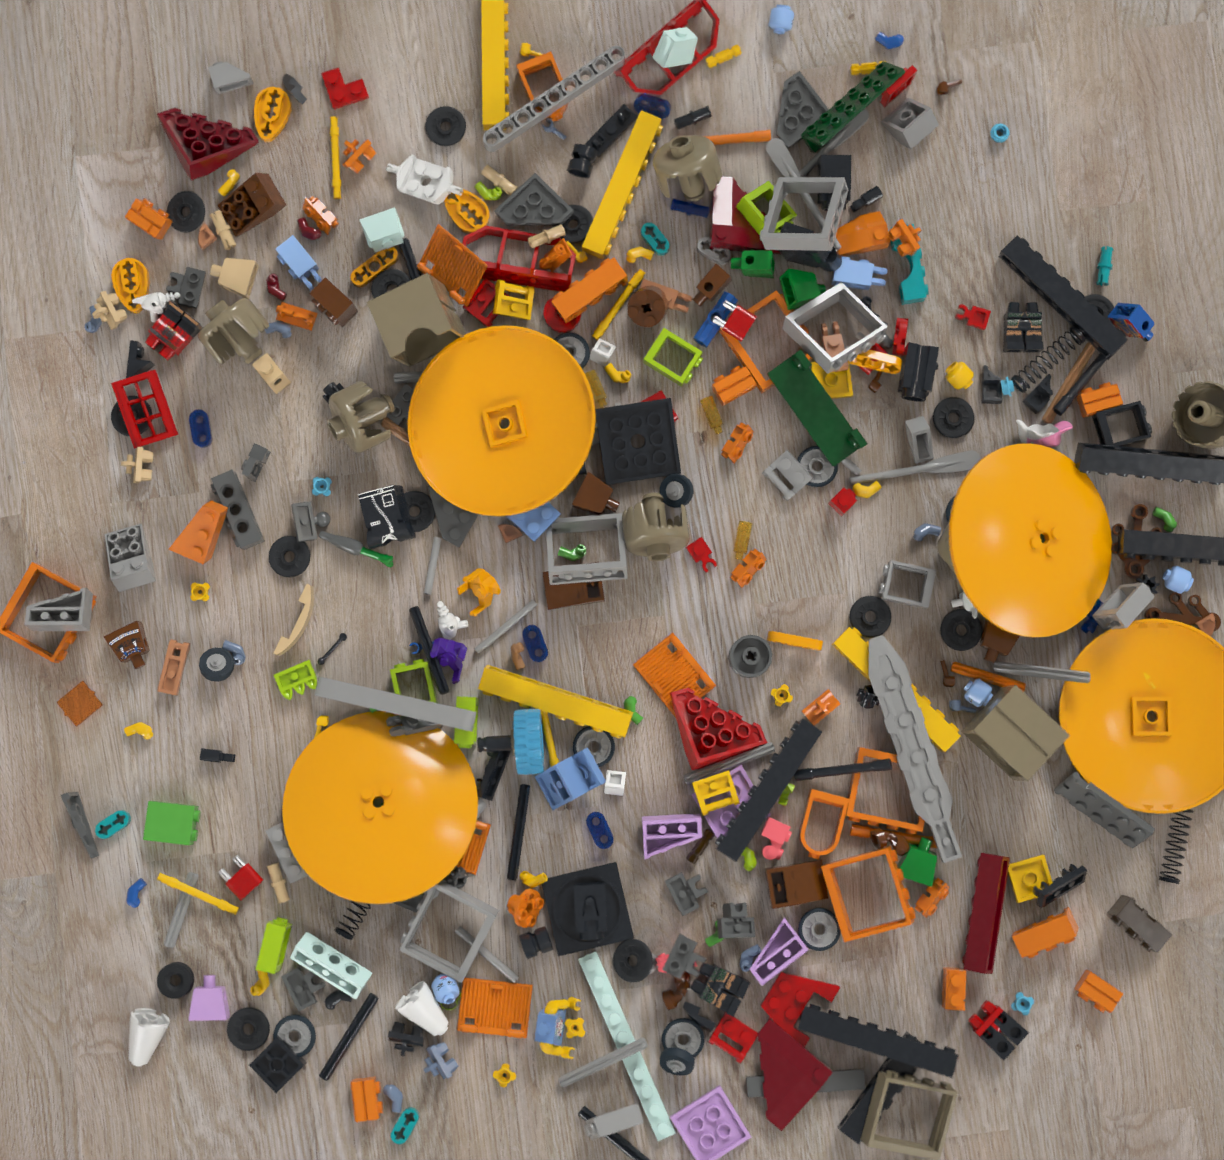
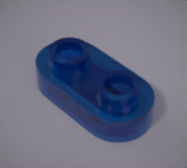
M640 94L634 101V109L639 114L642 110L661 119H666L671 112L670 103L662 98Z
M197 409L189 416L192 441L196 446L206 448L213 440L210 419L205 411ZM199 417H203L201 423H197ZM201 436H206V440L201 442Z
M528 625L524 628L522 637L529 656L535 662H543L548 657V649L539 627ZM531 631L536 633L535 638H529ZM538 649L542 650V655L539 657L535 655V651Z
M600 812L590 813L586 819V824L596 846L601 849L611 847L614 837L604 815ZM593 818H599L600 823L594 825L592 823ZM603 835L608 837V841L605 843L600 840Z

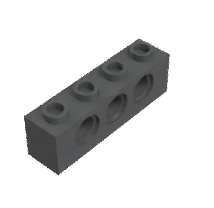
M232 469L211 478L213 482L211 484L212 491L215 495L218 494L220 499L218 503L228 507L227 519L225 521L229 530L232 529L235 534L233 541L236 547L240 546L241 549L246 550L264 542V537L237 473ZM233 489V495L230 498H226V490ZM236 506H240V513L238 515H233V508ZM247 523V531L241 533L239 530L240 526Z

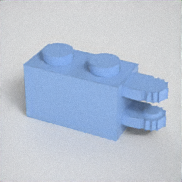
M294 235L276 248L278 260L282 265L287 264L290 268L288 270L290 275L294 279L298 278L301 282H304L310 291L313 289V285L307 280L310 275H313L317 282L320 283L322 281L316 272L319 267Z
M842 257L841 266L833 271L831 285H837L842 282L849 288L869 290L871 285H886L885 280L872 278L873 273L885 275L888 270L876 267L868 260L860 259L853 261L849 257Z

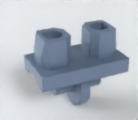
M442 1042L427 1047L426 1050L430 1057L424 1059L427 1067L423 1069L424 1072L431 1071L435 1077L439 1074V1071L443 1079L453 1076L451 1073L459 1066L454 1058L444 1062L442 1055L449 1051L446 1043Z

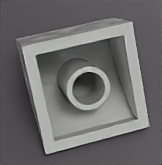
M911 98L905 100L881 121L884 127L900 144L910 149L918 145L923 138L939 125L930 107Z

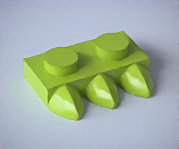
M310 660L273 675L281 694L288 700L292 698V688L297 693L303 695L305 691L304 683L314 690L317 686V675Z

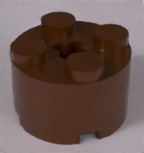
M642 287L629 299L627 313L635 324L642 327H653L664 318L668 311L666 295L658 287ZM647 303L650 304V309H649V310L646 309V304H647Z

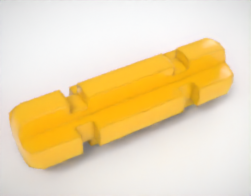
M736 44L730 50L727 48L716 53L714 57L713 55L707 57V66L713 68L717 66V63L722 64L733 59V56L741 55V48Z
M883 61L879 63H861V65L852 64L850 67L851 75H859V73L862 75L870 74Z

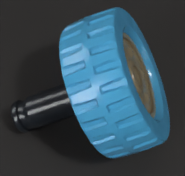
M540 709L514 711L511 735L478 737V752L512 751V755L515 756L518 774L543 773L544 743Z

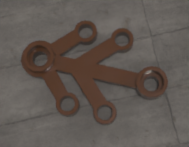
M1138 504L1131 510V515L1134 518L1133 530L1142 531V520L1147 517L1148 508L1143 504ZM1137 509H1139V510L1141 511V515H1140V516H1137V515H1136V510H1137ZM1119 523L1113 525L1111 528L1112 533L1116 536H1118V533L1115 531L1116 526H1119L1121 530H1124V526ZM1158 527L1150 530L1151 532H1153L1154 530L1162 532V530ZM1118 542L1112 544V554H1117L1113 547L1114 545L1118 546ZM1117 554L1125 564L1124 570L1126 575L1132 579L1141 577L1144 573V566L1151 561L1143 560L1142 558L1139 560L1140 556H1135L1134 559L1123 558L1124 555ZM1132 566L1137 568L1136 573L1131 571Z
M1174 592L1169 595V602L1174 604L1182 614L1161 612L1158 608L1152 607L1145 611L1144 617L1145 619H1153L1151 613L1155 611L1157 617L1154 619H1168L1191 626L1211 613L1201 604L1200 596L1191 595L1188 598V604L1195 607L1201 617L1194 616L1183 603L1181 594ZM1173 595L1178 597L1177 602L1173 601ZM1193 597H1195V598L1197 599V603H1196V604H1193V603H1192V598H1193ZM1213 613L1215 617L1214 631H1216L1221 626V619L1217 614Z

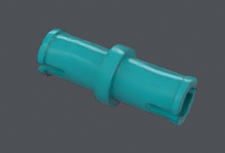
M1105 246L1101 247L1100 262L1097 263L1099 270L1096 284L1098 286H1103V283H1105L1104 286L1109 285L1110 270L1113 267V264H1111L1113 248L1107 246L1106 250Z

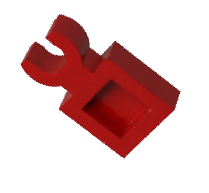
M959 304L958 309L963 310L964 314H956L955 318L957 320L968 319L966 325L981 330L986 329L991 313L990 310L974 305L969 310L967 306Z
M702 537L686 547L695 563L702 562L704 572H708L706 568L707 563H712L714 567L717 566L716 561L708 557L712 554V551Z

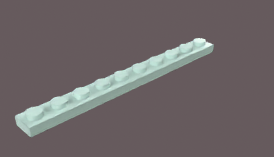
M594 951L578 958L617 1049L636 1041L597 952ZM639 1051L623 1059L622 1061L657 1140L660 1141L676 1134L641 1052Z

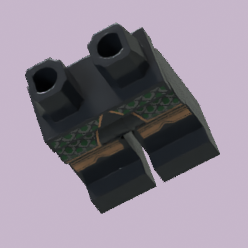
M1010 302L1008 304L1007 313L1004 315L1003 353H1020L1021 351L1023 353H1040L1044 349L1042 342V312H1039L1037 302L1026 303V312H1020L1019 302Z
M703 962L699 972L707 977L704 983L694 979L690 989L697 993L699 998L734 1017L741 1003L740 998L743 999L751 983L749 980L716 964L712 966ZM724 989L735 994L736 996L724 991Z

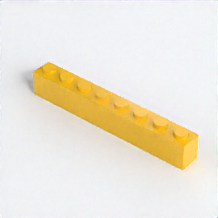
M481 0L482 122L484 130H489L510 116L509 112H506V105H509V94H506V87H509V75H506V69H509V57H505V51H509V39H505V33H509V23L505 21V15H508V3H505V0Z
M642 110L640 111L583 242L582 251L584 250L585 253L602 260L605 255H609L612 248L610 242L612 238L617 237L620 229L617 227L619 221L623 222L627 213L625 210L626 205L631 204L634 194L632 191L634 187L638 188L642 178L639 175L642 170H646L649 162L647 157L655 149L656 136L660 137L664 126H661V118Z
M848 627L832 645L870 682L868 676L869 641L865 642L861 638L862 634L855 627L853 629ZM911 684L918 707L921 708L925 719L924 724L930 742L942 753H945L961 737L958 733L959 729L953 723L948 724L944 720L945 715L939 709L934 710L930 706L931 701L924 695L921 697L916 692L918 689Z
M491 665L484 667L478 687L484 695L493 696L494 694L500 696V699L503 701L518 702V705L524 708L533 707L540 709L542 714H548L549 712L555 714V717L560 720L570 719L576 725L591 726L592 730L597 732H603L604 730L610 732V735L615 738L626 737L634 713Z

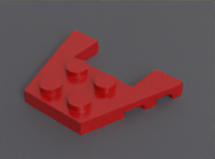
M780 972L760 1006L778 1026L805 1047L810 1037L793 1027L814 992L832 1002L841 987L836 984Z

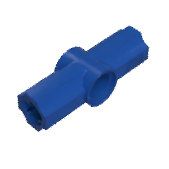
M724 291L693 339L701 346L707 348L721 327L713 323L710 318L718 316L725 321L731 310L723 306L724 301L727 300L734 305L738 302V299L732 294Z

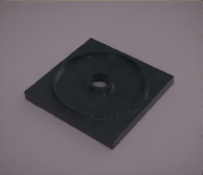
M671 398L595 409L605 484L610 485L669 476L671 474H681ZM635 434H640L644 437V444L640 448H634L631 445V438Z
M617 862L549 877L548 881L542 884L558 957L634 939ZM605 882L608 928L605 931V938L580 940V933H576L573 885L577 883Z

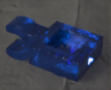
M1097 599L1092 610L1087 614L1089 619L1080 628L1086 634L1088 631L1094 633L1097 625L1100 626L1092 616L1103 604L1099 599Z

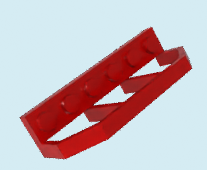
M693 0L625 59L624 65L613 73L616 77H622L633 92L662 95L717 47L720 19L706 0ZM704 7L713 20L710 45L700 54L695 49L692 63L687 64L675 76L669 68L661 67L669 81L659 90L637 88L628 76L633 71L632 68L636 64H642L647 59L646 56L649 53L652 56L654 55L663 31L685 27L688 24L687 20L692 16L696 17L702 12L701 8Z
M484 226L463 238L462 244L467 247L468 244L486 235L502 237L497 263L484 261L488 266L481 279L487 278L491 281L502 280L505 283L559 292L567 291L572 283L576 254L571 249L572 256L568 258L571 261L568 274L535 269L540 246L535 247L531 268L501 264L507 238L528 242L529 237L537 235L535 233ZM559 237L552 240L550 244H545L555 246L562 239Z

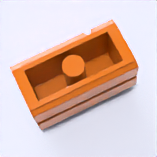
M145 198L143 200L135 199L125 218L155 239H163L172 224V220L168 218L169 214L160 208L156 210L153 208L154 204Z
M739 365L730 370L731 374L726 377L720 375L713 380L715 383L712 384V389L722 406L756 388V382L746 366L741 368Z
M1110 382L1099 385V389L1093 390L1092 387L1083 389L1076 398L1083 418L1123 405L1118 385H1111Z
M943 967L942 1007L946 1010L965 1011V1002L963 1000L965 999L966 970L963 968Z
M1087 969L1074 987L1079 992L1077 994L1078 997L1086 1002L1091 1000L1095 1003L1093 1007L1102 1013L1105 1010L1111 1013L1123 996L1121 991Z
M375 1076L353 1079L351 1081L355 1122L379 1119L380 1113H383V1103L378 1098V1094L381 1093L380 1081H376Z

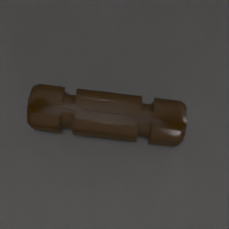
M710 829L705 830L704 836L698 840L692 849V853L690 852L686 857L692 864L697 862L698 856L702 855L709 845V841L714 838L715 834Z

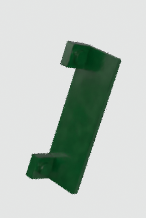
M884 61L878 64L869 75L864 76L860 83L851 88L843 98L836 101L827 112H824L816 122L809 125L801 134L809 150L812 153H816L905 73V70Z
M799 350L768 372L767 375L831 466L834 467L868 443L857 428L852 429L809 368L812 364L802 350Z

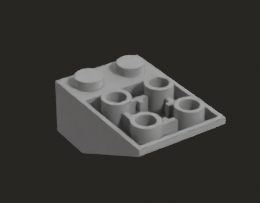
M142 524L105 534L110 578L119 592L156 581L154 566Z

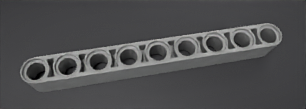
M618 45L612 46L487 130L483 135L485 149L489 152L499 150L622 67L625 62L624 49ZM614 54H619L621 58L615 60L612 58V56ZM598 65H604L606 68L604 70H598L596 67ZM583 75H588L590 79L587 81H583L581 77ZM569 85L575 88L573 91L565 90ZM552 96L559 98L556 102H552L549 99ZM540 106L543 108V111L535 112L534 108ZM521 117H526L528 121L525 123H520L518 119ZM506 127L512 129L508 134L503 132V129ZM489 138L497 140L494 144L487 143Z
M323 677L318 678L314 694L319 697L468 731H473L477 714L474 711Z

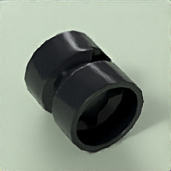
M575 144L571 154L573 159H570L567 171L577 177L590 178L593 170L591 163L595 162L597 150L588 145Z
M545 926L535 929L533 934L527 932L519 935L527 959L538 956V952L544 954L553 950Z

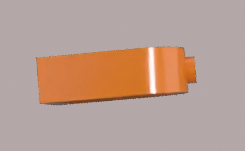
M551 51L516 65L529 102L534 97L525 76L551 66L557 82L559 83L563 80ZM568 103L546 118H550L553 122L562 119ZM537 106L534 108V111L542 112L543 109Z
M814 789L809 790L799 830V840L801 845L809 852L808 857L819 859L820 855L829 854L837 847L849 803L848 798ZM813 801L841 808L833 841L824 850H813L805 841V830Z

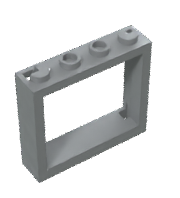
M779 177L777 184L773 188V198L769 201V211L764 218V228L760 232V240H762L765 250L832 251L848 194L845 178ZM786 193H832L821 234L774 233Z
M840 282L785 316L782 329L829 374L833 370H839L847 361H853L861 352H867L872 345L881 343L885 339L888 326ZM839 301L871 333L832 358L800 325Z
M622 513L557 518L546 530L550 585L628 579ZM617 529L620 561L554 566L552 534Z
M442 880L425 892L427 893L425 900H420L416 908L419 912L417 916H412L408 924L411 928L408 933L404 932L400 940L403 943L400 951L462 983L499 910ZM437 890L487 915L461 968L411 942Z

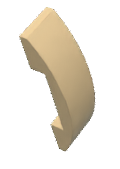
M306 584L299 599V602L304 603L305 606L289 639L281 636L273 654L281 656L286 653L304 633L313 610V586Z

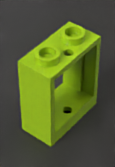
M770 181L745 195L736 206L759 235L764 228L765 217L754 203L762 198H765L768 202L772 200L774 186ZM785 199L779 214L782 220L776 224L774 233H780L785 222L794 224L793 220L797 216Z
M663 328L643 359V363L682 387L684 382L686 384L689 383L693 376L691 371L694 367H699L703 358L701 357V350ZM667 339L694 354L681 377L654 361Z
M424 659L413 661V665L406 666L405 663L394 665V669H390L394 693L401 695L397 674L424 668L431 699L429 701L438 703L428 661L425 662Z
M456 697V708L477 712L473 731L455 728L454 743L459 744L458 748H472V744L476 745L479 698Z
M277 917V919L267 922L255 970L276 974L282 969L293 925L288 923V919Z

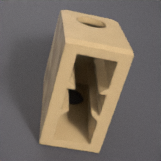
M225 258L223 266L212 265L210 275L219 277L218 284L222 288L249 299L259 265L254 260Z
M268 353L252 364L276 394L291 383Z

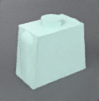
M687 27L663 31L652 58L662 68L690 64L693 61L698 38Z
M395 207L360 219L368 246L373 248L374 252L404 243V231Z

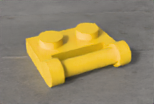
M497 280L495 284L496 295L493 314L531 320L534 287H522ZM504 291L524 294L525 300L504 296Z
M729 770L692 782L703 816L708 815V812L734 804V806L740 804ZM730 791L731 797L705 804L704 799Z

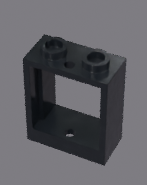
M1141 401L1097 412L1092 416L1101 445L1127 446L1152 437L1151 425L1147 423L1145 417L1147 414L1146 408L1141 404ZM1132 410L1140 436L1114 443L1106 417Z

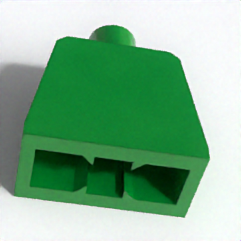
M772 250L742 251V258H731V269H741L743 276L774 278L775 258Z
M789 268L779 277L788 310L798 309L826 292V286L818 284L816 275L812 272Z
M921 837L918 846L909 844V850L901 857L897 865L898 869L902 870L904 878L930 887L933 885L937 861L936 853L930 850L931 839Z

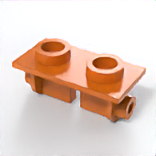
M314 196L310 197L309 200L305 198L302 208L304 213L314 220L320 230L329 235L331 227L334 229L338 226V219L329 210L324 214L322 213L326 207L318 198H314Z
M564 238L547 252L544 258L540 259L539 267L541 269L550 268L551 272H554L572 256Z
M281 302V305H278L276 308L278 313L276 320L312 331L318 313Z
M740 422L739 425H736L730 435L735 441L727 440L721 450V456L729 458L734 464L742 456L744 447L753 437L754 431L748 424L745 425Z
M757 549L750 550L742 560L747 565L744 567L739 563L731 572L730 578L743 588L744 585L750 583L757 570L763 568L767 559Z
M938 877L936 880H933L932 887L928 886L926 889L931 894L930 897L923 893L915 903L914 909L919 913L923 910L922 914L926 918L935 913L938 902L944 900L949 894L948 889L950 887L947 883H944L942 886L943 881Z

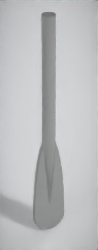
M867 109L860 112L825 144L799 172L801 177H805L818 164L820 155H827L830 151L840 146L868 121L869 113Z
M779 138L771 139L767 143L766 151L784 177H801L784 142ZM800 193L819 226L823 229L825 219L809 193ZM835 237L833 246L836 250H839L842 246Z
M970 450L944 456L924 465L850 477L849 480L850 485H854L856 483H866L922 472L947 473L971 470L981 460L978 452Z

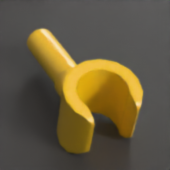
M521 44L520 53L522 56L528 57L531 55L538 57L543 55L531 50V44Z
M569 241L566 242L568 247L576 254V261L578 263L588 259L584 250L578 253Z
M321 715L317 718L315 737L321 733L322 726H328L329 716Z

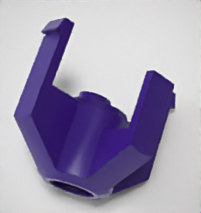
M435 639L430 657L437 656L440 665L450 666L454 671L452 677L453 684L460 681L459 678L463 667L462 662L465 659L467 647L463 643L453 640Z

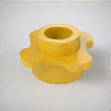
M192 583L191 600L208 601L210 598L208 595L210 585L208 583Z
M785 684L778 689L774 688L771 690L776 706L780 707L783 703L793 700V696L788 691L789 687Z
M581 1017L565 1021L567 1026L566 1036L568 1038H573V1036L583 1037L585 1035V1030L583 1029L584 1020Z
M507 1063L502 1064L499 1070L493 1072V1077L497 1079L501 1087H506L511 1080L516 1079V1073L510 1070V1066Z

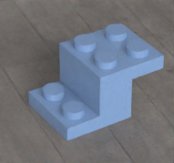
M547 502L531 511L505 517L535 542L556 521L561 513Z
M588 747L535 776L552 810L606 782Z

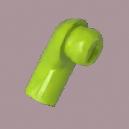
M482 181L474 186L485 200L496 201L501 198L502 190L499 187L487 189Z
M746 847L741 854L745 860L743 867L747 871H752L756 867L757 861L754 851Z

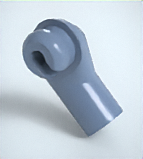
M93 305L89 307L92 319L85 323L84 326L85 330L90 333L98 331L102 324L100 318L95 319L92 315L96 310Z
M924 523L915 529L913 537L916 541H922L923 537L928 534L939 536L941 527Z
M225 640L222 648L232 652L235 665L243 664L246 658L243 647Z
M385 1085L383 1093L392 1100V1112H401L402 1092L395 1085Z

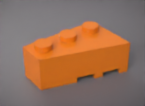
M212 500L204 504L168 550L198 563L205 564L212 558L228 507Z
M1069 907L1064 908L1063 913L1055 916L1053 914L1049 915L1046 920L1038 923L1034 922L1013 932L1012 938L1022 958L1026 956L1028 959L1033 958L1041 950L1050 951L1057 947L1056 944L1061 942L1068 944L1075 940L1074 937L1077 936L1079 927Z

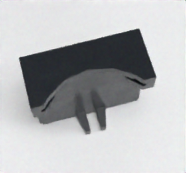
M278 1036L249 1066L277 1093L307 1062L302 1057L300 1058Z

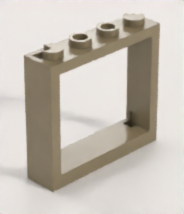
M887 1070V1072L879 1071L861 1141L871 1148L940 1160L958 1092L951 1087L952 1084L945 1081L935 1083L934 1080L925 1077L920 1080L910 1074L901 1076L891 1070ZM889 1082L943 1093L929 1145L875 1135Z

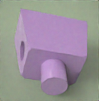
M204 975L203 986L196 987L193 990L189 1021L227 1020L230 1018V1011L225 986H215V975Z

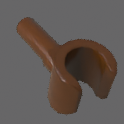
M959 79L948 83L946 81L941 82L937 86V94H947L948 88L962 84V80Z
M878 371L868 385V388L873 393H876L882 386L878 382L882 371Z
M942 660L940 662L943 670V685L945 687H953L955 685V676H948L945 660Z

